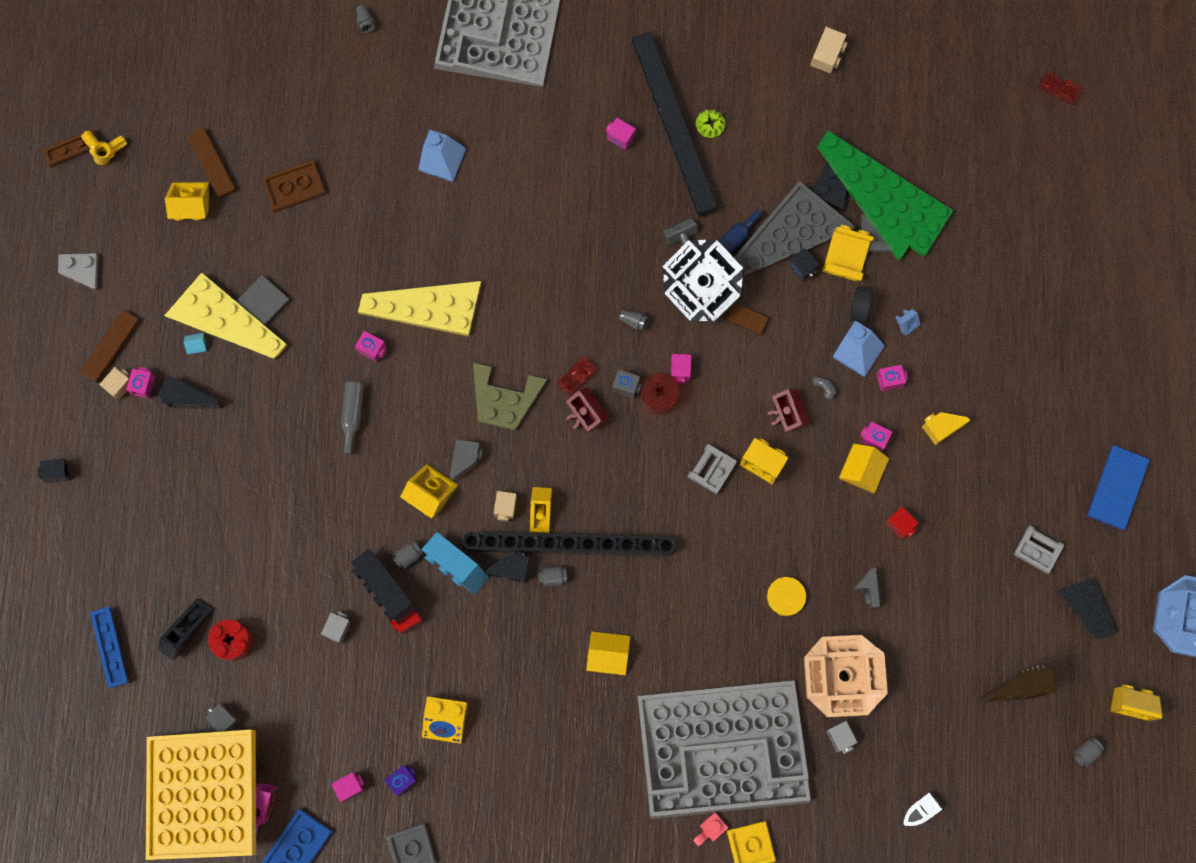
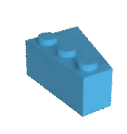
M438 532L422 549L426 554L424 558L432 565L435 563L439 565L438 569L447 576L449 574L452 576L451 580L459 587L464 586L473 595L489 579L488 575L477 563Z

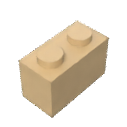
M826 27L813 56L811 66L830 74L833 67L837 69L841 59L838 55L840 52H844L847 42H845L846 34Z

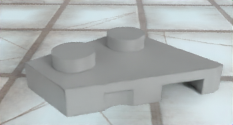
M59 254L58 273L79 284L88 286L92 290H97L98 255Z

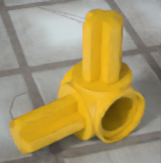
M85 131L81 135V138L89 146V152L93 156L95 163L98 165L108 164L110 159L115 156L114 153L127 145L126 140L122 136L107 144L106 142H99L91 131ZM99 152H104V153H106V155H105V156H99L98 153H99Z

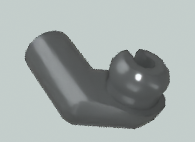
M814 376L812 385L823 388L825 391L824 397L833 399L834 394H836V388L828 379Z

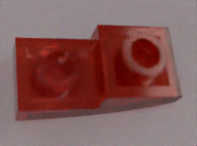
M1050 71L1045 73L1038 86L1039 89L1070 104L1075 103L1082 90L1081 87L1069 79L1062 80Z
M582 356L555 385L569 398L590 378L597 368L585 356Z

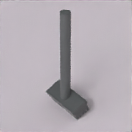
M691 218L686 222L684 221V223L673 226V228L671 227V229L664 230L669 246L679 241H682L684 245L689 240L688 237L698 233L697 224ZM704 275L702 277V283L706 286L709 282V279L706 275Z

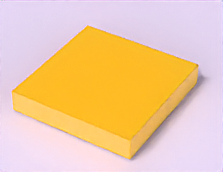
M766 821L727 830L734 863H771L776 861Z

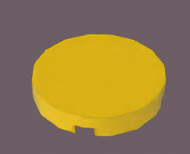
M778 578L767 591L768 605L781 616L795 615L803 608L806 602L805 589L794 578Z

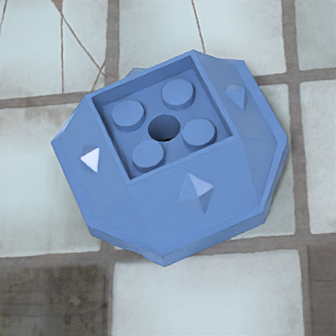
M1185 575L1158 592L1153 631L1162 639L1172 653L1195 658L1196 577Z

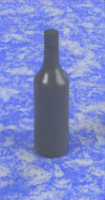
M346 382L344 389L341 428L345 433L344 454L347 455L352 454L353 437L359 430L361 422L364 384L359 382Z

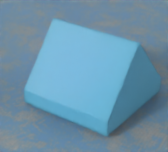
M204 333L184 337V346L188 355L207 351Z

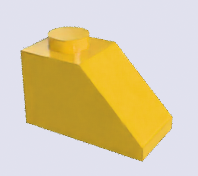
M943 412L937 415L933 413L924 419L926 422L922 428L932 442L937 445L965 426L970 420L968 417Z
M532 488L530 532L549 533L552 488Z

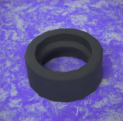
M856 287L850 321L866 323L872 299V288Z

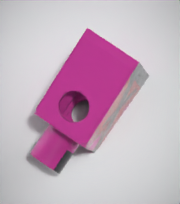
M261 782L256 785V833L260 832L262 824L269 821L279 791L278 787Z

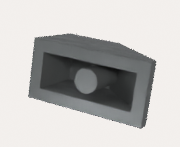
M456 439L450 472L451 481H456L477 466L478 460L482 459L483 449H480L479 443Z

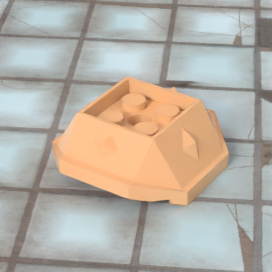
M862 635L821 637L804 657L807 699L826 717L867 716L888 693L884 653ZM841 671H845L848 674L849 679L847 682L840 680L839 673Z

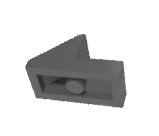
M871 568L852 590H867V593H865V604L869 605V610L880 607L876 568Z

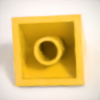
M853 444L839 479L874 494L889 458L875 447Z
M591 631L586 671L626 676L630 636Z

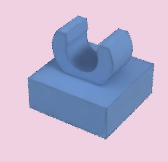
M913 309L910 311L904 310V316L901 318L896 316L901 332L906 336L921 325L918 314Z

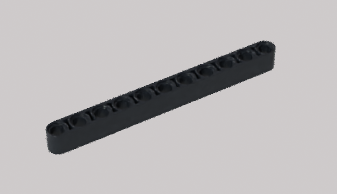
M650 32L632 37L636 55L698 217L717 211L715 200Z
M468 532L462 540L467 551L483 553L521 552L526 554L667 557L672 555L675 550V541L667 536ZM475 538L477 543L475 546L470 547L467 545V540ZM490 538H494L497 541L493 547L486 545V541ZM514 539L516 544L510 548L505 545L506 541ZM528 539H533L536 544L532 548H527L525 542ZM553 540L555 542L554 547L546 548L544 546L545 541ZM572 540L575 545L573 548L567 549L564 547V542ZM590 540L594 543V546L591 549H586L583 543ZM605 541H611L614 546L612 549L606 550L602 545ZM629 541L632 543L633 548L625 550L622 544ZM644 542H649L652 544V549L646 551L641 545ZM668 542L671 544L672 549L664 551L661 548V544Z

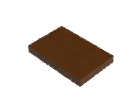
M314 159L261 177L273 213L326 195Z

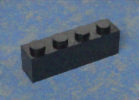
M370 548L350 562L355 568L352 572L359 580L363 578L365 583L362 585L369 594L373 591L376 595L373 598L379 607H385L386 611H384V614L390 621L395 620L399 625L417 611Z

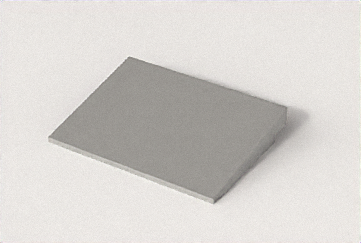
M448 0L434 69L543 87L560 0Z
M795 680L638 696L650 819L804 804L811 801Z

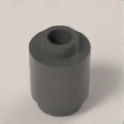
M414 541L412 543L408 542L394 553L396 557L393 560L399 568L403 566L406 569L417 561L423 552Z
M542 567V571L538 572L539 583H543V587L560 586L562 583H567L566 567Z
M1095 738L1087 739L1074 751V760L1080 766L1085 765L1089 767L1102 755L1104 747Z

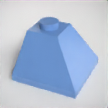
M429 130L423 145L418 170L454 182L466 148L447 135Z
M855 321L834 353L833 358L865 377L884 348V344L870 329Z

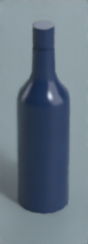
M756 210L746 221L734 224L719 239L731 254L748 237L750 227L762 213Z

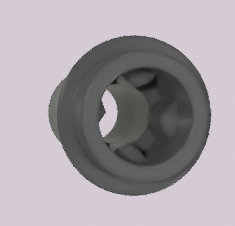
M359 5L356 8L357 27L362 33H370L375 28V21L367 7Z
M623 309L619 320L637 331H644L649 317L645 316V313Z

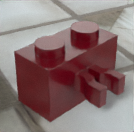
M589 388L578 390L566 400V403L574 413L567 416L566 419L569 421L573 418H578L576 424L572 426L573 429L583 425L586 431L590 432L598 429L610 419Z
M787 389L772 396L777 410L767 412L768 416L779 415L776 421L771 422L772 426L782 422L785 432H793L810 425L797 389Z

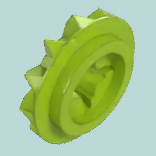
M706 109L696 119V128L702 136L714 138L724 131L725 119L715 109ZM708 118H710L713 122L715 121L713 129L710 126V124L706 125V123H708Z

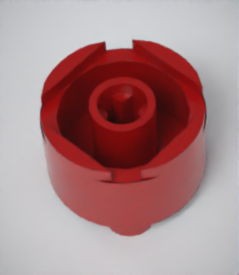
M223 620L210 629L208 644L210 650L217 657L226 661H238L244 658L251 648L252 635L243 624L235 620ZM229 637L234 638V640L231 641V645L227 643Z

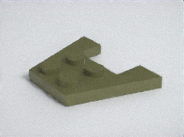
M473 363L478 423L516 431L546 384L547 379L528 375L525 391L521 393L488 385L492 367Z

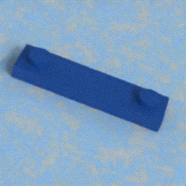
M111 607L90 612L108 688L111 689L128 684L129 679Z

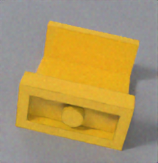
M841 225L836 227L822 272L856 282L861 281L863 276L861 272L868 247L874 237L869 236L870 233L866 231H851L849 226Z

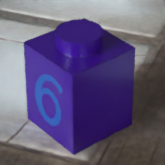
M403 765L384 781L396 796H400L417 782L415 779L417 774L411 766L407 768Z

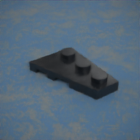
M826 162L812 192L829 206L843 212L846 188Z
M1095 578L1056 591L1060 597L1064 598L1069 608L1077 614L1083 625L1096 640L1117 633Z

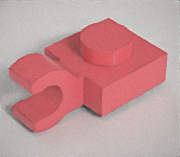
M713 813L700 825L703 831L693 841L697 846H700L707 838H710L713 842L728 827L716 813Z

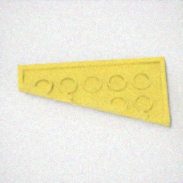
M203 273L197 277L164 315L273 359H276L287 347L285 342Z
M481 281L362 294L358 313L469 336Z

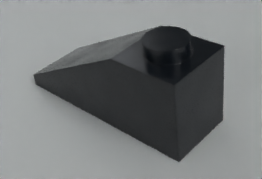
M171 376L167 377L157 395L162 400L161 403L169 408L173 405L177 408L221 409L223 406L218 400Z
M196 599L160 637L158 650L174 661L187 647L213 609L199 599Z

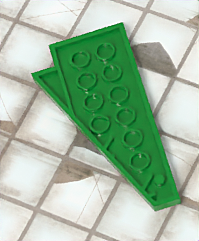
M827 131L817 146L818 150L867 219L892 250L891 252L894 257L900 261L908 248L924 257L953 210L830 131Z

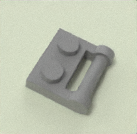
M707 444L701 459L687 477L717 495L737 461ZM711 455H714L717 458L704 478L700 477L699 475Z
M1029 525L1013 555L1049 574L1064 544L1050 539L1036 531L1035 527ZM1030 537H1033L1038 541L1044 543L1045 545L1051 547L1053 549V552L1051 553L1050 551L1030 541Z

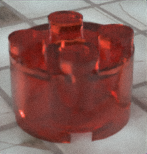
M661 372L646 378L641 387L640 398L642 406L653 415L670 413L676 407L679 398V386L675 379ZM657 392H658V393L662 392V393H663V396H662V395L656 396V393H657Z

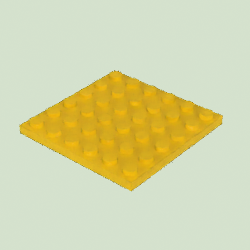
M256 730L147 737L146 860L256 855Z

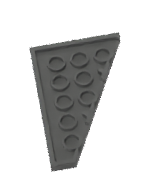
M799 181L736 254L735 258L745 267L744 276H747L795 256L804 248L809 250L831 241L836 227L845 225L851 227V231H853L855 226Z

